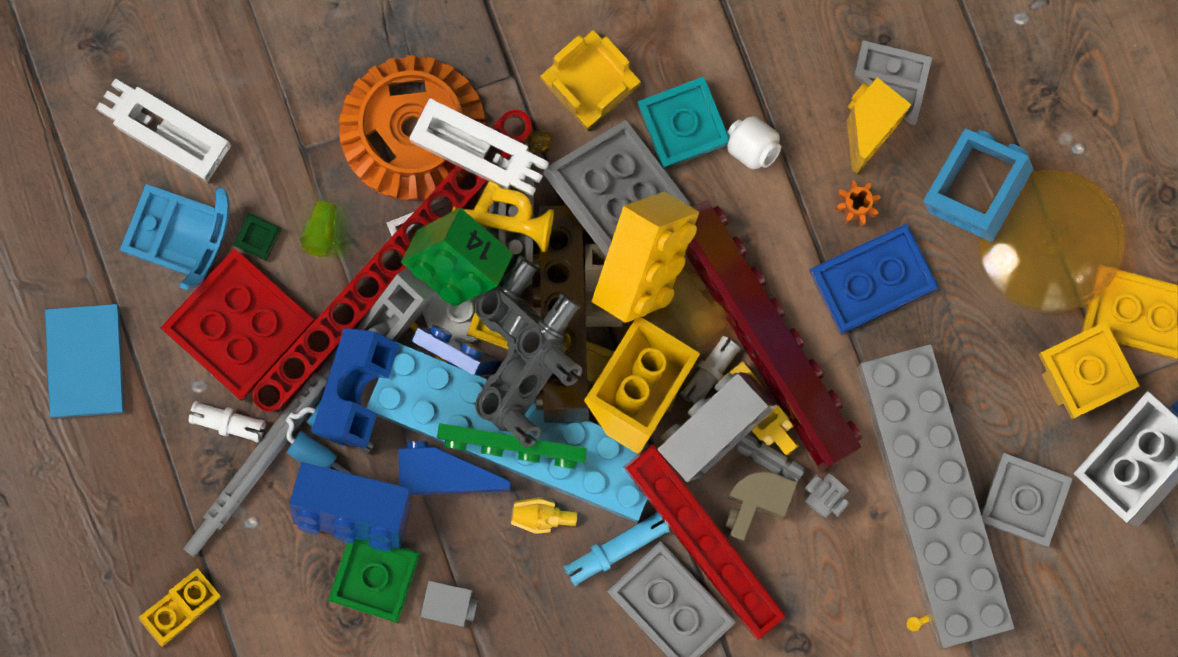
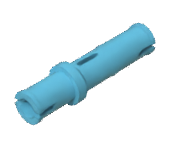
M656 512L651 517L601 546L593 545L590 547L591 551L568 565H564L563 568L567 576L582 569V571L570 577V581L576 587L579 583L601 570L603 572L611 568L610 565L656 538L669 533L667 524L664 522L658 527L651 529V527L663 520Z

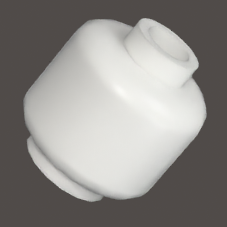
M757 116L747 117L743 121L740 119L735 121L727 132L729 137L728 152L752 170L759 169L760 167H769L781 151L779 133Z

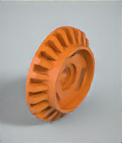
M407 55L405 58L399 59L394 57L386 60L385 63L379 66L375 65L370 68L367 74L361 79L358 78L353 84L349 95H346L339 118L340 143L345 158L353 172L363 183L379 194L403 201L426 200L457 166L412 144L409 140L410 137L402 131L403 123L411 118L419 120L429 98L486 126L484 110L477 92H475L467 78L459 74L449 64L438 62L435 58L416 57V55ZM422 83L426 87V92L390 96V88L400 84ZM375 131L378 132L396 156L389 163L381 158L366 138ZM461 171L458 173L455 179L456 184L459 185L471 172Z

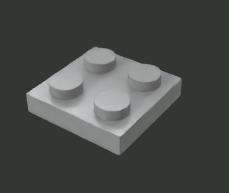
M1002 453L981 510L984 525L1045 548L1049 547L1073 478Z

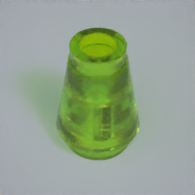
M326 201L315 202V206L299 238V241L302 243L301 250L304 253L316 257H327L330 250L335 248L336 206Z

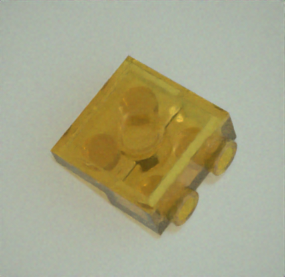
M684 269L676 277L673 286L674 296L671 302L665 308L658 309L642 317L696 351L726 330L727 325L724 323V320L728 318L716 300L709 303L702 294L706 287L695 272L688 275Z

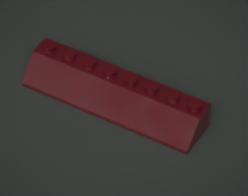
M708 200L691 206L699 211V215L695 223L697 227L696 234L688 244L685 254L775 400L790 417L789 420L794 425L793 429L822 473L857 452L861 448L858 441L862 439V436L851 420L846 422L839 411L843 406L836 393L832 389L827 392L820 381L824 375L813 358L808 361L801 350L805 345L795 328L789 330L782 320L785 312L775 297L769 299L763 287L766 285L762 274L756 266L750 268L744 256L747 255V251L737 236L731 238L725 226L728 225V221L720 207L716 206L713 208Z

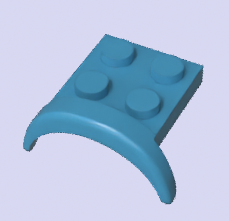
M146 184L120 251L132 257L186 275L187 277L180 282L179 288L185 290L195 289L206 279L213 268L226 235L230 217V202L226 189L217 188L214 208Z

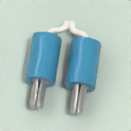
M321 401L315 409L306 407L297 414L292 412L289 414L285 421L289 424L287 439L291 445L287 449L286 454L299 463L304 462L328 469L333 467L337 471L352 474L334 462L337 454L303 431H300L295 439L292 437L294 430V421L292 419H299L306 413H312L306 423L313 427ZM368 442L367 447L372 449L373 444ZM356 447L365 454L370 453L368 448Z

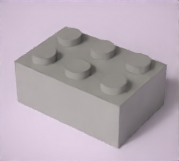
M736 372L733 375L731 373L727 374L715 385L714 388L718 392L712 398L709 397L706 400L702 398L687 412L691 416L690 419L680 425L674 424L661 436L664 443L657 450L686 482L702 478L779 405L750 373Z
M1147 391L1073 474L1126 523L1139 527L1178 484V414L1160 397Z

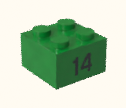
M459 208L418 229L401 263L412 271L416 278L422 280L437 292L442 300L455 307L497 287L514 253L462 208Z

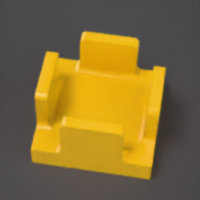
M594 30L584 38L578 35L553 57V65L540 75L541 81L587 131L641 85V81L629 69L630 62L608 37L605 36L602 39Z
M1106 321L1038 354L1046 369L1042 376L1058 406L1064 404L1071 419L1084 415L1140 387Z

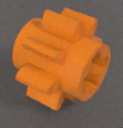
M853 180L850 183L849 192L839 190L837 195L844 202L838 204L835 211L844 212L847 216L845 224H848L851 219L858 220L862 227L865 225V216L867 214L871 217L877 216L878 211L872 207V204L877 203L881 197L880 195L872 196L869 191L871 183H867L865 187H857V183ZM860 197L864 201L862 206L855 210L852 208L853 201Z

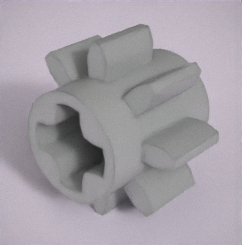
M829 473L823 480L816 475L805 487V490L810 494L805 502L825 519L831 512L838 517L849 504L844 499L849 490Z

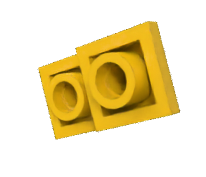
M197 568L170 589L165 597L140 615L139 621L158 644L163 647L210 608L221 596Z

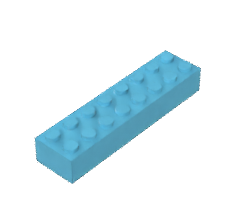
M398 343L399 346L389 378L378 379L366 407L377 413V417L442 444L445 443V440L437 438L439 423L512 435L510 432L499 430L492 422L482 419L476 413V399L487 379L478 375H472L461 368ZM536 399L525 416L540 428L541 435L537 438L531 432L529 434L536 440L587 448L585 464L577 463L576 469L554 466V458L540 456L539 463L517 460L518 452L507 450L503 451V457L481 453L482 446L467 444L466 451L459 450L636 524L647 501V498L623 469L627 463L638 455L637 453L607 436L600 425L590 421L544 423V410H536ZM645 444V446L643 447V449L641 450V452H642L645 448H647L649 445H646V444Z

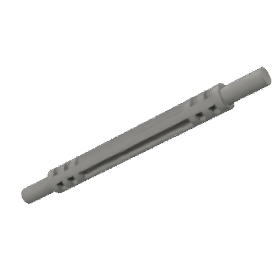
M338 346L317 373L313 372L205 513L203 516L205 521L183 548L190 555L196 557L215 530L222 529L288 442L287 430L289 424L285 420L291 412L297 414L306 407L314 408L321 399ZM306 413L302 418L292 419L294 421L292 435L309 413Z

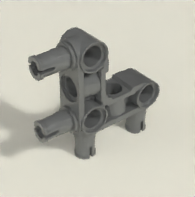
M519 256L503 282H500L497 287L477 296L475 301V313L491 331L502 335L508 341L507 346L509 347L507 357L495 375L489 377L482 391L478 394L475 409L479 417L492 422L501 431L510 432L522 446L531 447L537 441L529 433L531 432L535 437L539 438L541 430L525 414L552 373L566 386L573 385L578 380L570 373L571 370L578 376L582 374V367L565 354V334L563 333L581 305L568 295L560 293L558 300L543 319L522 300V293L539 268L528 259Z

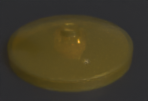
M1063 170L1032 172L993 242L991 243L978 237L980 261L992 285L1014 304L1041 313L1068 312L1083 307L1095 300L1108 288L1115 278L1121 265L1125 248L1123 223L1110 197L1092 181L1078 174ZM996 195L989 202L984 214L988 211Z

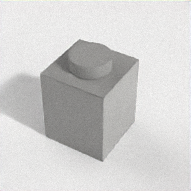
M428 581L420 617L465 628L467 620L474 621L478 600L472 599V590Z

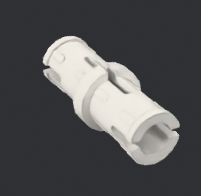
M722 336L705 361L701 360L698 363L697 367L699 370L684 390L680 392V395L689 403L692 401V404L695 405L699 400L705 398L714 384L724 377L722 375L737 353L741 351V348L732 340L729 342L727 337Z
M195 401L190 411L196 413L194 415L189 414L190 424L218 430L220 435L226 437L232 434L257 443L263 437L264 433L259 431L265 429V420L237 414L233 408L227 407L223 410L200 403L199 401Z

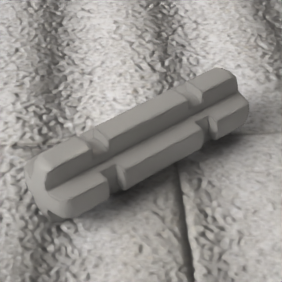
M749 434L737 444L736 450L746 457L752 456L753 461L777 475L780 473L784 475V478L798 483L805 469L803 466L795 461H787L788 457L764 443L760 445L757 443L758 439Z

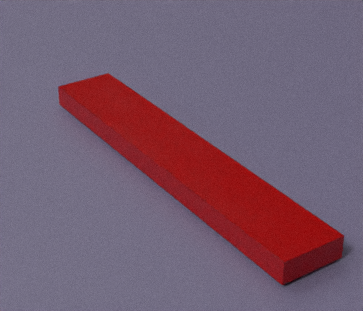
M650 444L623 467L755 639L759 640L786 617L654 444Z

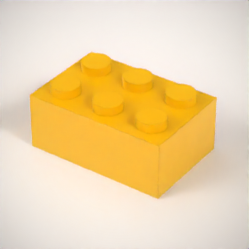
M665 191L623 206L591 302L625 323L643 317L658 309L665 308L674 296L673 286L676 277L685 265L684 255L687 246L696 234L697 227L695 223L699 211Z

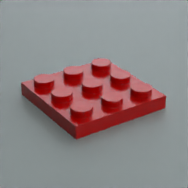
M234 248L160 328L242 402L315 320Z

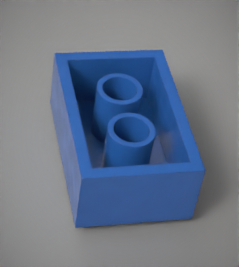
M301 462L289 503L293 524L298 525L297 528L310 534H319V531L332 533L335 539L347 543H354L355 538L369 541L371 548L383 552H389L391 547L400 549L411 510L409 488Z

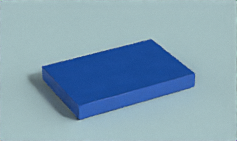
M907 224L809 270L840 335L939 288Z

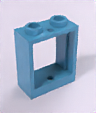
M965 128L923 202L930 215L992 243L1034 169L1028 152L1015 144H1009L1007 147L996 142V138L988 132L978 130L975 133ZM973 148L1013 166L986 214L946 197Z

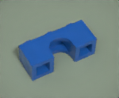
M344 328L311 433L335 444L367 449L377 413L362 406V393L371 380L375 378H389L399 346L398 343L374 331Z

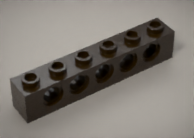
M567 205L538 206V217L545 214L549 209L554 210L547 251L542 252L539 247V252L533 253V264L539 268L535 274H540V286H533L534 308H541V317L544 319L558 300L560 293L568 295L581 305L563 333L565 334L564 343L570 346L565 350V354L582 367V374L578 376L571 370L570 373L578 379L576 383L570 386H558L552 382L557 377L552 373L536 397V410H544V423L589 421V407L584 401L588 395L582 225ZM559 242L566 247L561 250H553L549 246ZM557 275L567 278L565 282L559 284L550 281L552 277Z

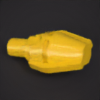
M545 498L526 499L514 502L511 524L532 533H548L552 527L557 528L558 525L575 527L577 512L561 511L559 507H554V501Z

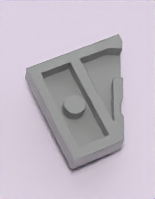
M863 40L853 78L861 84L866 82L868 85H871L877 77L911 104L904 120L910 125L915 126L921 108L932 57Z

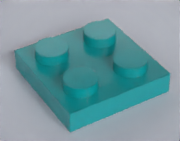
M704 76L637 101L638 109L663 169L728 145V134Z

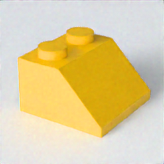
M878 77L871 85L864 82L852 96V101L848 105V108L851 110L847 119L851 167L856 174L861 171L898 127L911 106L909 102Z

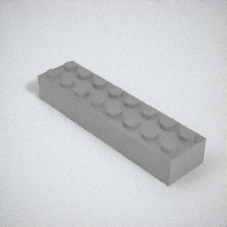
M932 345L860 363L856 370L923 603L929 618L936 648L943 649L1014 629Z

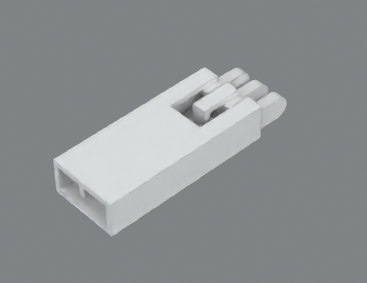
M114 79L111 85L116 90L122 92L121 96L118 97L107 91L103 97L115 104L114 107L110 109L107 105L99 102L95 109L114 120L113 124L118 130L208 183L230 149L229 141L138 86L134 90L121 81ZM143 107L164 119L161 125L157 126L156 132L144 126L149 127L153 119L141 112Z
M430 98L409 138L412 144L487 181L496 183L505 189H510L512 186L533 196L536 189L532 185L525 183V178L527 177L539 183L543 177L541 174L530 169L532 164L544 170L549 165V162L528 152V146ZM491 145L512 155L509 161L496 153L493 159L494 164L484 160Z

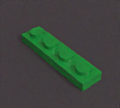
M439 423L437 438L445 440L444 447L466 451L467 444L482 446V454L503 457V451L507 450L518 452L517 460L534 463L540 462V456L554 458V466L576 469L577 463L585 464L587 448L542 440H536L537 442L531 447H524L513 435Z

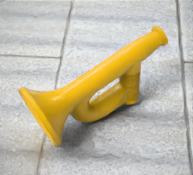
M489 181L474 210L463 209L481 226L525 234L539 245L542 252L547 251L554 210L549 209L542 216L531 219L533 206L525 194L516 190L501 188L496 183ZM493 201L512 204L518 208V213L515 216H504L488 212L494 203ZM453 206L452 212L457 210V207Z

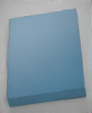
M119 305L45 309L50 418L125 413Z

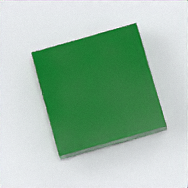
M355 538L354 543L346 544L328 601L398 623L421 553L400 547V549L391 547L389 552H383L371 548L369 541Z

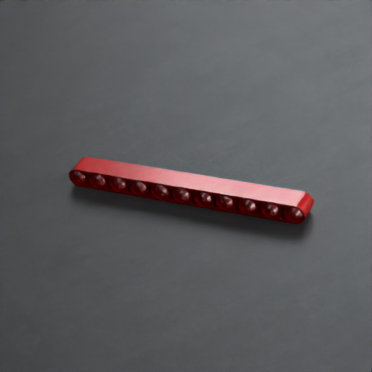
M513 109L504 113L491 129L523 143L531 132L532 124L525 112ZM510 118H518L524 124V133L517 137L509 135L505 131V122ZM499 149L501 157L508 159L511 156ZM456 166L257 383L252 395L255 405L262 411L267 412L276 411L281 408L339 345L344 328L353 329L370 311L395 276L407 268L402 265L398 270L390 271L383 266L382 257L391 250L399 252L404 257L411 243L406 234L408 228L413 224L426 226L441 218L432 212L431 203L433 200L443 197L450 201L452 209L453 206L457 207V209H463L486 184L487 180L474 174L476 178L475 187L470 190H462L456 184L455 179L458 173L467 170ZM366 277L375 279L379 285L377 294L370 298L361 296L357 289L360 280ZM348 304L353 308L354 318L349 324L341 325L334 320L333 312L338 305ZM315 331H324L329 336V346L322 352H316L309 346V337ZM294 357L302 360L305 366L303 375L297 379L288 377L284 370L286 361ZM268 384L274 385L280 392L279 401L272 406L265 405L260 399L261 389Z

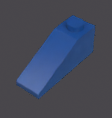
M407 442V448L398 449L399 486L409 488L410 495L511 492L510 481L438 448H429L428 442Z

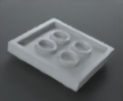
M626 120L552 163L543 172V175L605 256H607L623 206L664 191L690 205L686 197Z

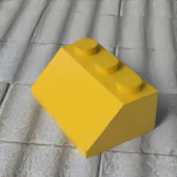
M639 317L633 321L584 401L607 436L639 455L700 353L644 318Z

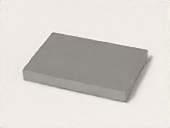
M661 541L607 591L667 657H700L736 623Z

